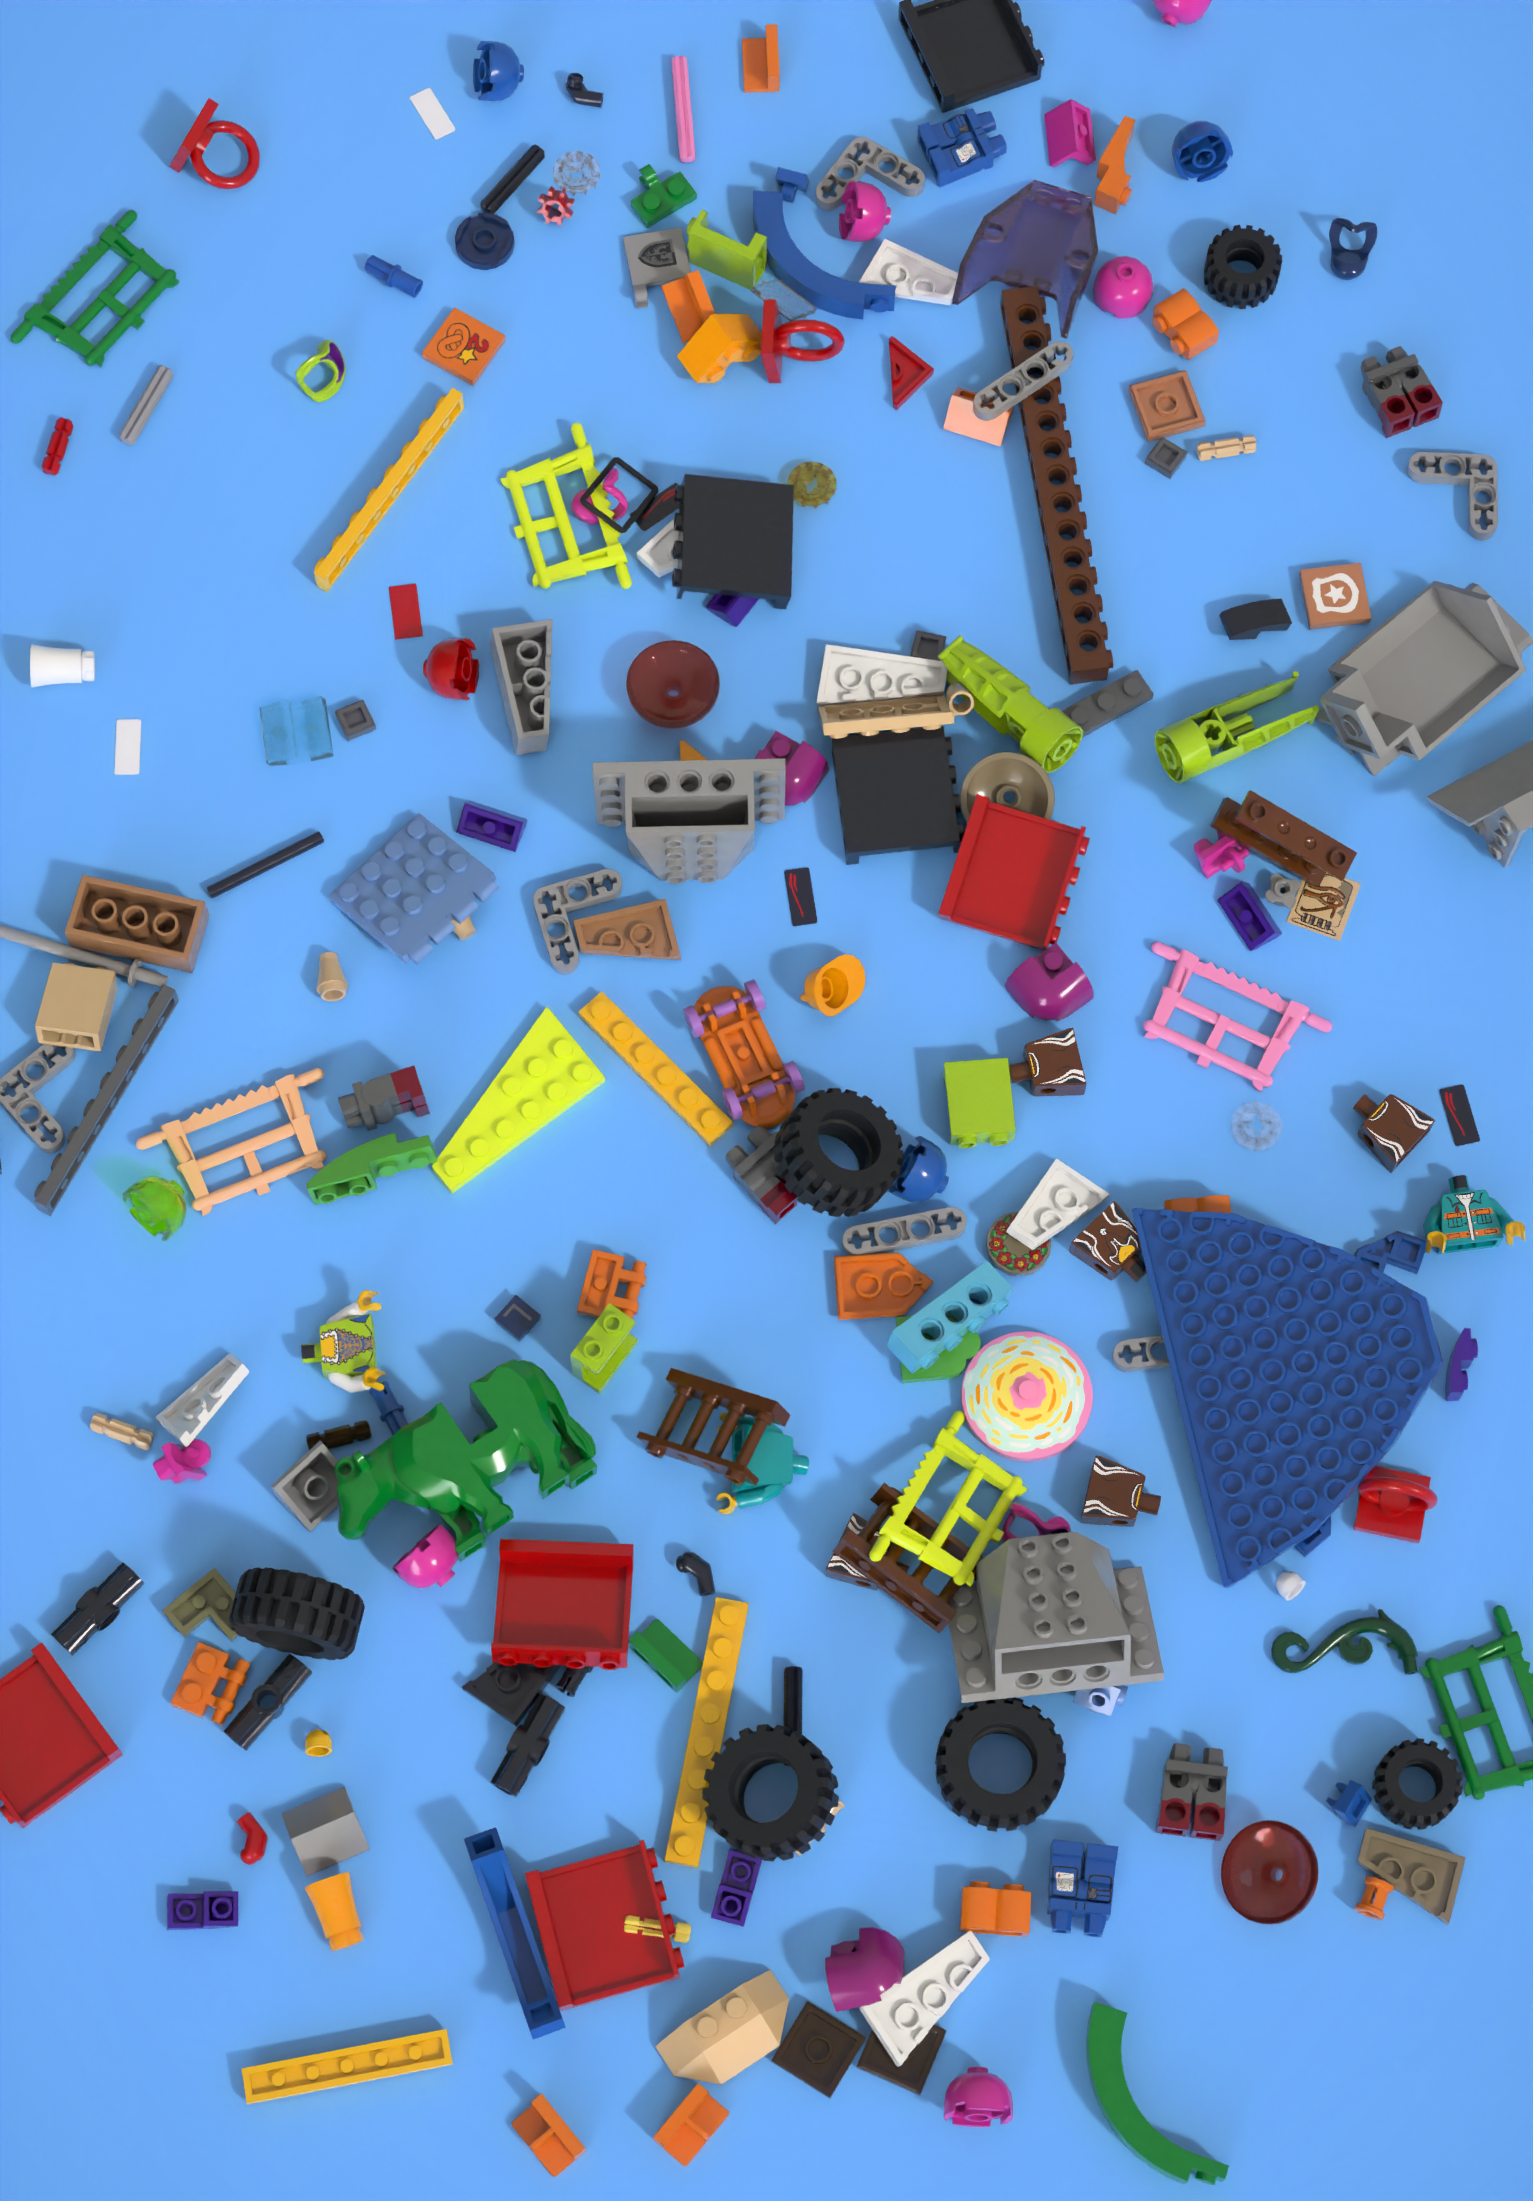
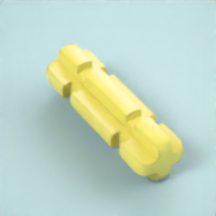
M626 1916L624 1923L629 1925H624L625 1932L637 1934L639 1929L643 1930L642 1935L664 1937L662 1931L637 1927L662 1929L659 1920L645 1918L644 1921H639L640 1917ZM682 1922L674 1924L676 1934L670 1935V1938H674L676 1942L687 1943L690 1939L691 1925Z

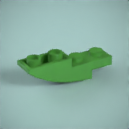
M396 1133L388 1134L361 1144L330 1162L306 1183L307 1190L315 1205L332 1203L336 1199L352 1195H363L367 1191L377 1189L376 1178L389 1177L397 1172L413 1168L420 1169L428 1164L438 1162L436 1151L429 1135L400 1142Z

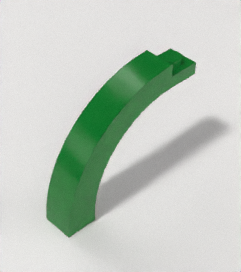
M1094 2002L1087 2026L1086 2059L1094 2096L1111 2129L1137 2158L1170 2179L1185 2184L1188 2182L1190 2172L1196 2173V2180L1206 2184L1215 2185L1216 2180L1224 2181L1229 2165L1194 2154L1173 2144L1155 2130L1142 2115L1130 2094L1122 2066V2033L1127 2012Z

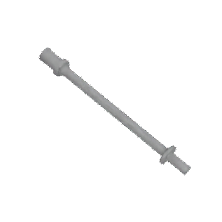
M0 925V938L93 967H103L115 971L116 974L128 977V985L134 987L137 981L161 988L164 984L167 985L168 976L143 969L140 959H135L132 965Z

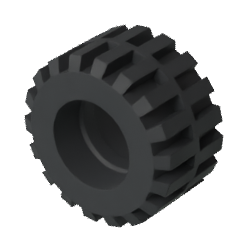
M1235 225L1232 231L1228 228L1222 230L1221 236L1217 234L1213 238L1212 244L1209 245L1204 267L1205 285H1208L1209 293L1211 295L1216 294L1215 300L1220 303L1223 300L1226 301V306L1233 308V304L1239 305V309H1246V305L1249 304L1251 308L1257 307L1259 300L1262 303L1266 302L1269 294L1273 295L1276 289L1282 264L1281 249L1279 244H1274V238L1271 235L1267 237L1264 235L1265 230L1261 228L1256 231L1252 229L1253 226L1246 225V228ZM1233 261H1246L1254 265L1257 271L1239 273L1228 264Z
M1419 1738L1414 1742H1410V1740L1402 1741L1400 1745H1395L1388 1751L1374 1772L1375 1779L1372 1782V1789L1376 1790V1794L1373 1797L1376 1803L1380 1802L1382 1806L1380 1811L1384 1816L1388 1813L1392 1817L1390 1821L1395 1825L1399 1822L1403 1823V1828L1411 1830L1412 1827H1417L1418 1830L1426 1829L1430 1825L1433 1827L1439 1824L1455 1808L1459 1801L1458 1797L1462 1794L1463 1787L1460 1786V1782L1463 1778L1462 1772H1457L1456 1767L1459 1765L1456 1759L1451 1760L1448 1757L1450 1752L1446 1748L1443 1750L1438 1749V1743L1432 1740L1429 1744L1424 1743V1739ZM1411 1766L1419 1767L1426 1770L1432 1776L1436 1792L1430 1801L1416 1802L1409 1799L1402 1792L1399 1785V1774L1404 1768Z

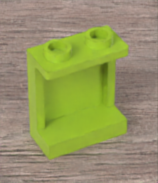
M702 209L697 218L692 217L686 230V234L689 235L687 243L689 263L754 291L767 268V237L756 232L748 246L708 229V212Z
M1008 1058L944 1062L943 1081L947 1096L950 1145H958L959 1148H972L977 1143H990L992 1146H1002L1008 1144L1009 1141H1013L1016 1128Z
M609 1303L570 1354L573 1376L600 1394L638 1344V1339L629 1334L635 1326V1321Z

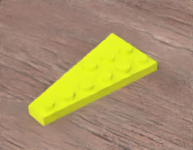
M548 1007L544 1009L437 1158L438 1162L432 1165V1170L451 1194L605 1082L604 1075Z

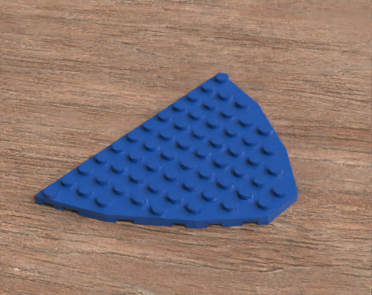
M1134 1208L1132 1213L1223 1587L1229 1588L1310 1537L1322 1526L1395 1445L1444 1362L1427 1298L1342 1249L1328 1246L1234 1213Z

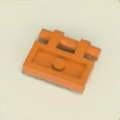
M593 1249L577 1307V1314L598 1318L610 1303L633 1319V1315H637L639 1309L637 1300L640 1288L645 1286L647 1277L644 1273L647 1264L642 1261H634L632 1271L623 1269L624 1256ZM619 1282L628 1284L625 1298L616 1297Z
M198 1642L170 1704L200 1718H203L208 1706L212 1707L215 1711L211 1721L223 1726L227 1715H231L234 1710L235 1704L233 1701L240 1686L244 1687L248 1679L246 1673L250 1663L238 1658L234 1669H228L226 1665L230 1659L229 1654ZM220 1679L228 1681L221 1698L216 1697L213 1694Z

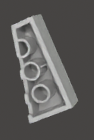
M553 619L492 628L489 646L516 755L546 751L550 723Z

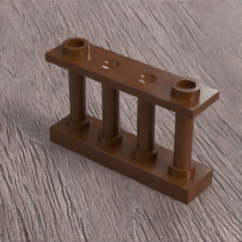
M1251 790L1247 792L1241 805L1228 797L1223 798L1210 824L1212 828L1314 887L1320 886L1326 872L1343 881L1357 854L1354 850Z
M671 1368L666 1380L675 1388L674 1393L676 1395L655 1436L639 1431L637 1438L646 1446L645 1451L660 1459L666 1455L723 1474L726 1479L738 1485H742L743 1482L757 1485L759 1479L747 1466L766 1427L771 1426L772 1423L785 1427L790 1414L775 1400ZM692 1398L699 1399L702 1404L682 1444L668 1441L687 1401H691ZM719 1406L725 1407L728 1413L708 1454L695 1450L694 1448L713 1410L718 1409ZM745 1414L753 1416L755 1421L735 1462L721 1458L740 1417L744 1418Z
M883 1483L870 1499L878 1508L859 1534L854 1533L850 1529L834 1548L833 1552L936 1632L940 1633L957 1613L949 1603L962 1585L955 1584L953 1577H951L938 1596L923 1586V1581L933 1567L921 1561L913 1574L909 1575L896 1564L905 1548L895 1543L891 1545L880 1561L874 1562L869 1557L873 1547L869 1541L888 1515L893 1516L894 1513L891 1507L898 1504V1497L903 1496L899 1490ZM916 1506L913 1507L904 1522L906 1526L930 1540L939 1525ZM949 1533L941 1547L961 1562L970 1549L951 1533ZM982 1555L980 1556L978 1562L983 1559ZM975 1565V1567H974V1569L972 1570V1572H973V1574H974V1580L976 1581V1565Z

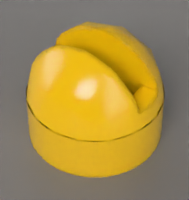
M313 1729L307 1734L305 1739V1753L307 1755L321 1757L332 1752V1740L328 1732Z

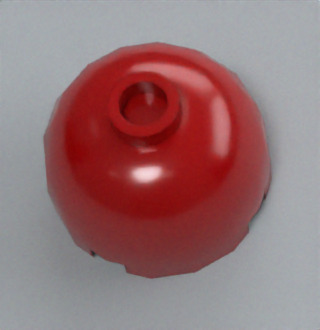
M445 639L433 647L428 659L424 661V676L428 679L431 688L439 696L453 700H469L468 693H475L479 679V661L472 658L471 650H476V647L471 639Z

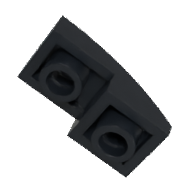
M1282 598L1239 605L1222 611L1219 615L1229 640L1256 639L1261 631H1286L1292 624Z

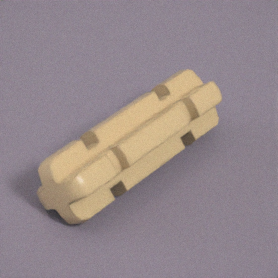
M1254 435L1242 436V439L1233 437L1214 440V444H1210L1209 441L1197 444L1196 451L1198 459L1204 461L1211 460V456H1215L1217 459L1240 455L1239 452L1242 451L1243 454L1254 453L1257 444Z
M95 1413L90 1422L92 1431L99 1434L105 1432L108 1437L130 1445L135 1443L136 1447L143 1450H148L154 1439V1435L150 1431L142 1428L139 1431L136 1426L114 1418L109 1420L108 1416L100 1413Z

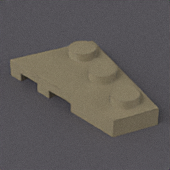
M1366 1828L1356 1863L1379 1879L1393 1885L1395 1890L1446 1925L1449 1924L1466 1857Z

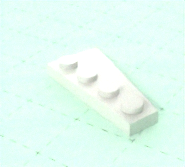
M826 644L816 706L944 695L948 668L942 661Z
M971 1930L902 1978L901 1984H894L890 1989L880 1995L882 2001L859 2007L861 2013L897 2067L903 2064L916 2045L924 2039L937 2020L945 2014L953 2001L965 1990L990 1960Z

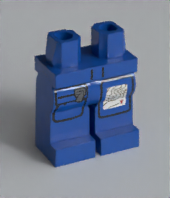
M972 108L966 110L965 114H957L946 121L931 126L929 122L918 125L917 141L927 163H929L939 188L977 173L983 168L986 170L993 167V159L1006 153L1007 145L1001 134L989 139L986 136V133L996 130L995 119L991 111L976 115Z
M1053 1839L1050 1846L1047 1914H1051L1052 1932L1070 1933L1072 1917L1085 1918L1083 1935L1102 1937L1106 1921H1108L1111 1915L1118 1846L1088 1843L1085 1849L1083 1879H1080L1083 1843Z

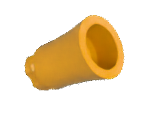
M350 1872L331 1876L304 1887L320 1920L325 1938L329 1939L332 1951L364 1941L360 1930L362 1925L352 1892Z

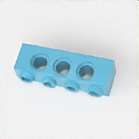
M987 1260L894 1329L886 1346L912 1374L921 1367L927 1369L939 1358L938 1354L943 1350L951 1351L957 1347L963 1340L962 1336L970 1331L972 1334L977 1332L986 1323V1318L994 1313L995 1316L1001 1314L1010 1304L1008 1299L1013 1287ZM970 1299H977L982 1304H975ZM946 1316H952L956 1318L958 1322H951L946 1318ZM922 1334H929L935 1340H928Z

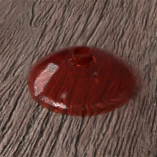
M671 640L649 646L633 660L628 670L626 688L632 707L644 720L659 727L682 728L700 721L712 710L719 695L720 680L717 667L706 652L691 643ZM672 690L679 692L677 696H670L668 693Z
M1272 1820L1253 1823L1242 1829L1231 1840L1225 1851L1221 1865V1881L1224 1893L1231 1906L1250 1921L1274 1925L1293 1919L1306 1908L1317 1887L1319 1872L1315 1851L1306 1836L1289 1824ZM1279 1869H1281L1283 1875L1282 1878L1279 1881H1277L1275 1874Z

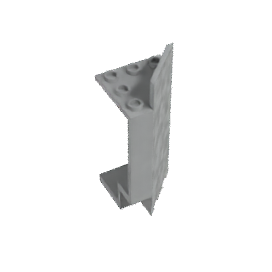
M1434 580L1328 669L1335 685L1319 697L1323 708L1318 712L1315 719L1321 724L1331 725L1337 733L1335 738L1352 755L1358 752L1366 764L1365 768L1373 776H1376L1401 754L1420 761L1526 671L1521 660V652L1530 646L1533 640L1530 634L1478 584L1472 583L1466 589Z
M1533 740L1427 796L1433 806L1466 826H1472L1478 835L1482 834L1488 843L1487 847L1490 855L1494 860H1499L1504 868L1510 864L1524 831L1533 827Z

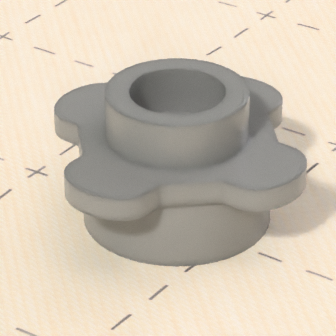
M1280 874L1272 875L1270 878V890L1265 894L1266 900L1277 906L1293 907L1296 903L1295 893L1300 889V882L1297 879H1285ZM1283 888V889L1286 890V892H1285V893H1281V892H1280V889Z

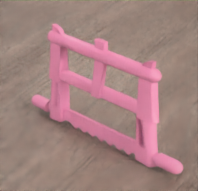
M1158 941L1154 942L1151 946L1152 952L1170 961L1174 960L1176 964L1167 987L1162 986V996L1153 1019L1146 1020L1143 1024V1028L1147 1032L1144 1038L1153 1040L1159 1037L1199 1056L1196 1064L1206 1069L1210 1062L1251 1080L1253 1087L1261 1092L1262 1087H1270L1273 1084V1079L1270 1075L1284 1052L1291 1048L1288 1043L1302 1021L1325 1033L1330 1032L1332 1029L1330 1021L1316 1014L1308 1013L1310 1009L1307 1006L1292 1000L1290 1003L1281 999L1277 992L1270 994L1266 987L1260 989L1255 982L1249 984L1245 977L1238 979L1234 972L1227 974L1223 967L1217 969L1212 962L1205 964L1199 961L1198 956L1185 949H1181L1179 953L1176 949ZM1192 973L1198 974L1283 1014L1273 1037L1270 1038L1181 996ZM1175 1007L1215 1026L1205 1045L1166 1027ZM1225 1031L1266 1049L1257 1069L1217 1051Z

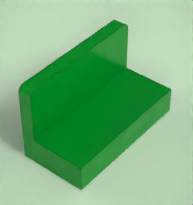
M655 1619L641 1634L637 1631L628 1640L629 1648L676 1693L703 1666V1662L659 1619Z

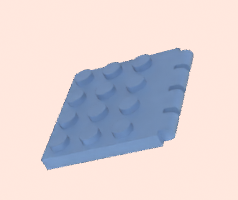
M418 813L328 897L332 904L405 964L409 960L418 964L433 950L432 946L428 943L429 941L438 945L456 928L451 922L453 919L461 924L479 907L474 900L477 898L483 903L499 886L495 882L494 872Z

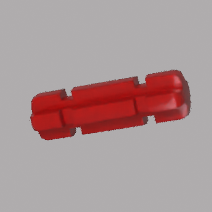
M62 417L56 420L54 426L56 430L52 432L45 453L47 456L44 457L41 465L44 473L53 476L59 472L61 466L59 462L63 460L69 442L68 436H71L73 430L72 421Z

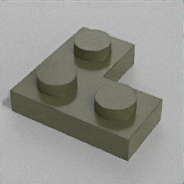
M215 1568L162 1610L184 1638L210 1617L231 1642L239 1636L231 1629L229 1623V1616L236 1593Z

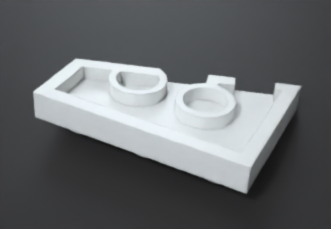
M884 239L859 283L895 285V297L951 305L964 283L965 276Z
M229 1353L155 1418L162 1427L187 1448L248 1375L249 1370L240 1360Z

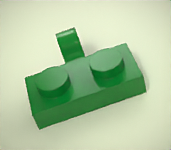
M648 164L639 169L642 175L639 177V180L647 191L632 199L631 207L644 225L649 228L696 200L697 193L681 171L660 183L656 172Z

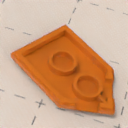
M899 1252L834 1256L838 1320L904 1316L933 1284V1281L928 1276L912 1266Z

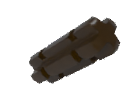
M363 1420L355 1422V1426L350 1427L347 1424L324 1430V1434H319V1432L308 1434L306 1436L308 1449L313 1448L319 1441L328 1449L354 1443L355 1439L359 1441L370 1439L371 1430L369 1423Z

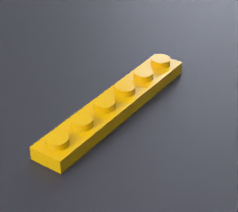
M602 991L578 1012L579 1017L710 1147L733 1127V1121Z
M442 2029L241 2069L246 2103L249 2105L453 2065L448 2030Z

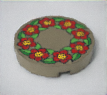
M1019 1212L1005 1214L993 1223L988 1232L986 1244L988 1257L998 1270L1007 1275H1031L1042 1268L1050 1254L1051 1238L1034 1250L1030 1249L1006 1232Z

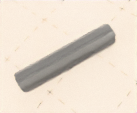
M163 365L157 367L119 432L120 441L130 446L135 443L173 378L171 369Z

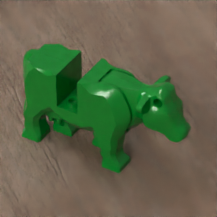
M510 1360L498 1365L484 1377L469 1384L470 1402L488 1428L475 1436L473 1439L474 1443L471 1445L440 1402L423 1417L403 1426L372 1452L363 1455L358 1450L351 1457L341 1458L334 1467L339 1504L338 1532L349 1540L362 1538L366 1533L369 1523L395 1499L405 1504L427 1508L437 1513L443 1523L456 1535L455 1550L461 1562L486 1545V1537L479 1529L480 1522L475 1513L482 1518L483 1531L486 1536L514 1518L513 1510L509 1505L503 1503L502 1496L495 1492L492 1487L503 1483L517 1467L529 1466L534 1474H539L538 1493L542 1499L566 1484L570 1489H574L597 1473V1465L591 1459L596 1455L595 1443L592 1436L569 1415L556 1385L542 1368L530 1361Z

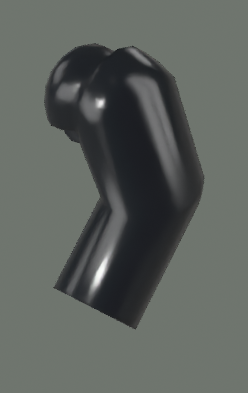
M569 74L565 84L566 90L573 101L580 105L601 108L604 94L588 91L582 83L583 76L581 74Z
M685 1552L676 1559V1568L679 1572H689L696 1577L700 1596L716 1593L711 1566L708 1562L694 1552Z

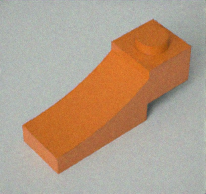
M1124 116L1099 160L1096 177L1102 180L1096 189L1094 205L1113 214L1117 213L1120 205L1126 206L1132 194V189L1129 188L1131 176L1125 173L1124 157L1133 137L1135 120Z

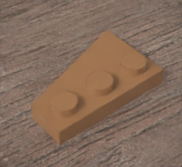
M666 899L573 920L581 954L681 960Z

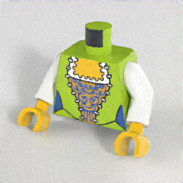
M362 1291L358 1300L341 1309L330 1317L326 1324L320 1326V1343L301 1344L303 1364L321 1362L324 1377L329 1379L333 1385L349 1393L365 1391L371 1388L377 1391L384 1389V1385L378 1383V1377L381 1375L385 1376L386 1373L377 1369L374 1321L371 1313L367 1314L368 1310L376 1312L381 1309L380 1303H371V1299L378 1295V1292Z

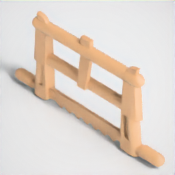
M315 1068L298 1075L296 1078L294 1074H290L275 1081V1085L267 1088L261 1085L257 1092L250 1090L245 1097L239 1094L234 1101L228 1098L223 1105L216 1103L212 1110L205 1107L201 1114L194 1112L185 1121L180 1122V1120L163 1124L160 1126V1132L155 1131L140 1137L136 1141V1147L140 1150H145L162 1143L163 1140H167L179 1163L176 1168L183 1174L195 1197L192 1202V1208L196 1211L202 1210L203 1216L211 1212L213 1205L253 1189L257 1190L259 1196L270 1192L268 1183L309 1167L315 1170L324 1168L322 1162L326 1159L327 1155L325 1151L318 1150L310 1125L311 1114H305L298 1089L300 1086L304 1087L321 1080L324 1077V1071L321 1068ZM281 1097L291 1121L290 1123L195 1160L186 1134ZM296 1134L304 1156L263 1172L254 1151ZM243 1155L251 1177L209 1193L201 1172Z

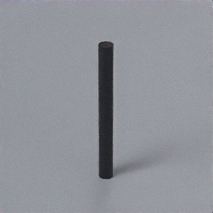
M318 831L207 887V890L213 899L324 843V839Z

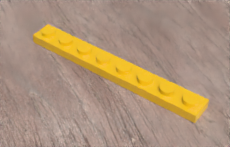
M452 388L447 396L443 395L440 397L435 406V412L429 419L426 418L422 421L417 436L412 442L408 441L401 451V457L396 464H391L387 468L382 483L378 488L374 487L369 492L364 507L361 511L357 510L352 515L349 527L343 534L337 535L331 546L332 550L326 558L322 557L319 559L314 568L317 587L325 592L329 591L463 411L464 401L461 392Z
M719 1597L715 1599L665 1863L697 1869L699 1867L708 1820L705 1807L709 1806L702 1798V1789L709 1788V1783L704 1780L706 1769L712 1770L715 1765L711 1761L714 1753L718 1752L720 1754L749 1607V1603Z

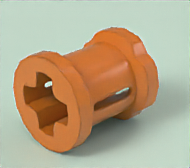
M1366 1876L1364 1879L1366 1886L1361 1901L1356 1903L1354 1910L1367 1917L1383 1920L1385 1916L1383 1909L1388 1894L1393 1892L1394 1886L1381 1879Z

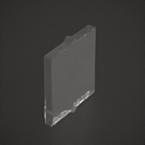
M778 278L770 281L763 280L761 284L755 285L751 289V292L763 301L776 299L779 313L789 321H795L800 318L806 319L807 316L814 314L817 310L815 306L794 292Z

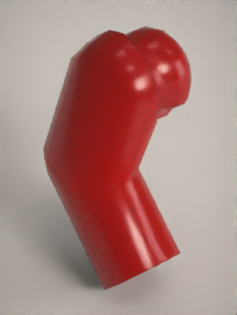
M248 1812L237 1821L238 1825L247 1835L244 1849L240 1852V1857L245 1864L253 1865L264 1856L268 1837L251 1812Z

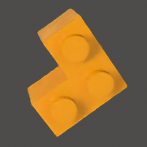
M711 314L680 351L677 358L696 383H716L724 377L725 370L732 362H750L760 355L762 332L748 314Z

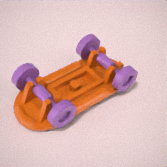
M754 979L744 983L746 993L732 986L712 988L699 997L694 1007L690 1005L683 1008L687 1025L694 1038L700 1036L724 1087L721 1093L732 1119L740 1118L746 1124L755 1128L759 1125L765 1129L776 1127L783 1123L791 1114L795 1104V1094L805 1090L800 1072L793 1061L783 1064L759 1014V1011L766 1009V1005Z

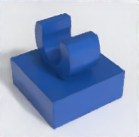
M778 167L775 177L777 184L783 186L781 190L783 201L793 203L797 190L807 192L810 181L807 174Z
M1350 1780L1348 1785L1339 1782L1335 1787L1342 1793L1340 1798L1333 1800L1328 1797L1326 1801L1345 1823L1356 1827L1371 1803L1372 1798L1364 1787L1355 1781Z

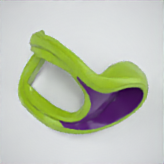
M329 339L317 345L318 354L308 358L295 371L296 382L300 388L316 402H324L333 397L339 391L346 373L342 353L338 346ZM324 362L334 372V377L326 387L313 392L304 383V378L315 365Z

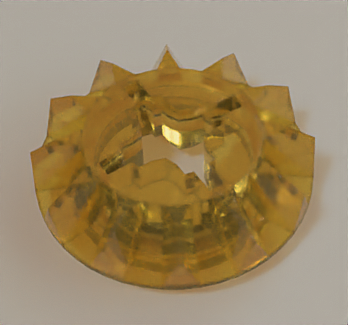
M805 462L795 467L788 478V485H794L793 501H798L803 507L808 505L813 506L815 509L823 503L828 504L836 491V478L832 470L819 462ZM817 477L818 488H814L812 492L807 493L806 484H810Z

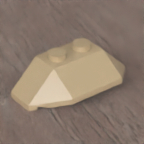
M768 1970L741 1984L684 2022L655 2047L675 2077L722 2085L780 2046L789 1997L772 1971Z

